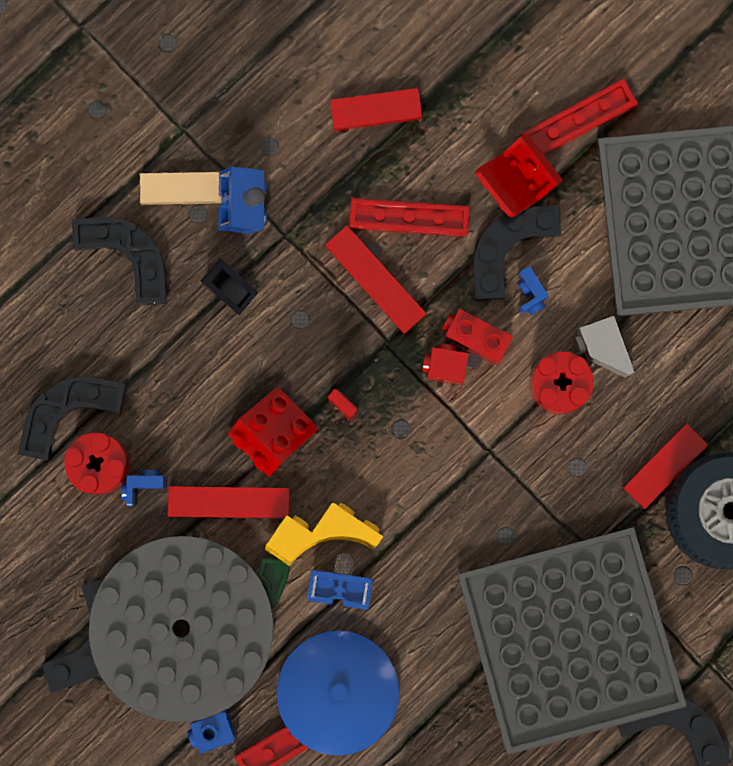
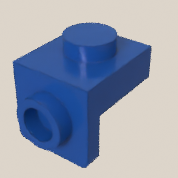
M141 470V476H127V482H122L121 498L126 500V506L136 507L137 489H167V477L159 476V470Z

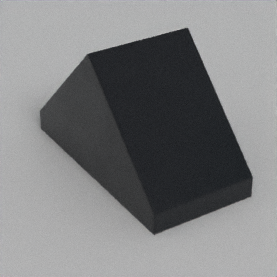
M221 258L217 260L201 279V283L207 290L239 316L258 294L250 284Z

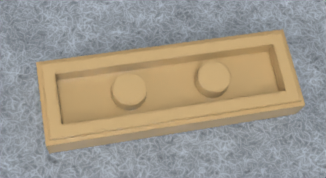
M219 172L140 173L141 205L221 203V196H219Z

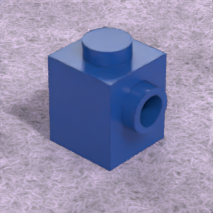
M228 709L211 717L192 721L190 723L191 729L187 731L192 747H198L200 754L234 742L237 739Z

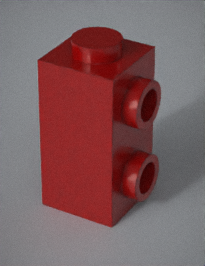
M461 309L458 310L456 316L450 313L442 328L447 331L444 339L496 366L500 363L513 338L510 334Z

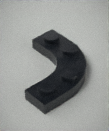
M559 205L529 207L514 217L504 214L485 230L478 242L473 260L475 301L505 299L504 260L512 246L526 239L561 236Z
M118 218L72 219L73 249L75 251L111 249L126 255L132 263L135 275L136 304L138 306L167 304L164 261L156 244L144 231L136 225Z
M74 377L60 381L45 393H42L30 408L25 420L18 455L50 461L55 433L60 421L69 412L79 408H93L121 414L127 384L94 377Z
M104 579L81 586L90 614L95 596ZM89 638L82 648L74 653L42 664L51 693L82 683L99 674L92 656Z
M686 698L684 699L687 707L617 725L622 738L652 726L667 725L675 727L683 733L688 741L698 766H723L731 763L718 729L712 719L703 709Z

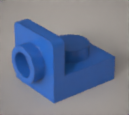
M528 266L518 274L520 280L517 282L519 289L525 297L530 295L532 298L531 301L519 308L521 315L529 312L530 315L537 313L546 307L544 301L549 297L532 268Z

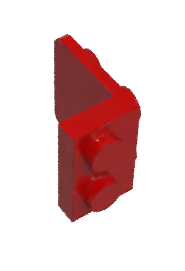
M527 133L519 137L504 153L481 165L475 171L481 184L487 188L499 204V207L509 217H514L539 202L563 181Z
M275 388L245 413L227 435L232 439L237 448L243 450L251 458L258 470L270 477L291 454L316 433L317 426L281 389Z

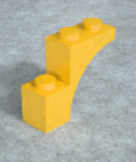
M332 502L313 532L308 530L309 524L301 518L294 516L292 519L286 515L267 543L265 550L291 566L303 552L323 542L333 540L353 541L374 550L383 536L378 533L380 529L370 521L365 520L361 522L353 516L355 512L343 503L337 506Z

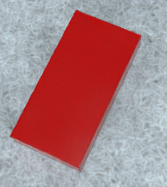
M334 389L328 395L329 402L350 422L358 415L357 407L338 389Z

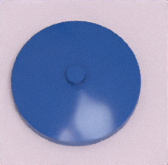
M347 631L324 632L302 642L285 661L277 683L278 708L288 730L299 742L308 748L328 755L352 754L374 744L391 725L399 702L398 678L388 656L371 640Z

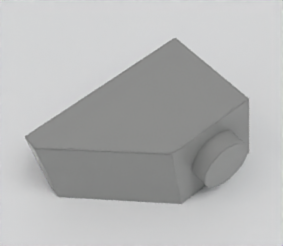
M614 316L581 327L576 331L578 335L574 337L576 347L580 354H585L587 360L623 377H628L635 373Z

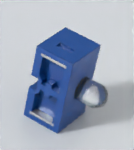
M229 167L219 172L221 206H219L218 231L252 234L264 230L267 213L264 209L267 191L264 170Z
M340 553L335 559L334 572L311 570L307 601L333 604L334 598L344 600L343 606L368 610L373 578L352 575V556L348 553Z

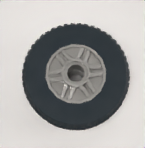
M718 453L702 457L690 463L674 479L666 498L665 516H667L666 523L668 524V530L671 532V537L685 555L704 566L730 570L733 569V453ZM725 504L729 507L730 514L727 518H725L722 512L723 506Z

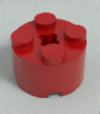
M552 353L543 358L534 368L529 381L530 393L534 401L548 413L556 415L571 413L584 405L589 399L593 390L592 371L585 359L574 353ZM560 376L563 377V381L568 382L563 391L560 390L559 385H554V381L559 379Z
M88 433L77 438L64 455L65 471L68 479L76 488L90 494H109L116 491L122 486V482L126 481L130 469V456L126 447L119 440L103 433ZM95 457L104 460L100 464L101 470L92 468V465L95 463Z

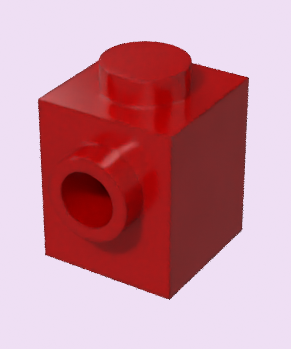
M439 344L438 348H432L431 355L425 354L422 372H428L427 380L463 385L469 353L456 351L457 346Z

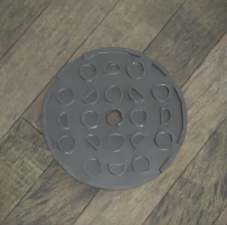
M190 536L167 537L154 540L136 548L123 557L106 575L97 591L91 608L89 619L90 647L95 665L109 689L126 705L137 712L158 720L170 722L196 721L219 714L230 708L247 694L257 682L266 666L272 648L273 613L270 600L261 580L246 561L236 553L216 542ZM180 619L186 620L190 625L189 634L183 638L176 636L173 631L174 623Z

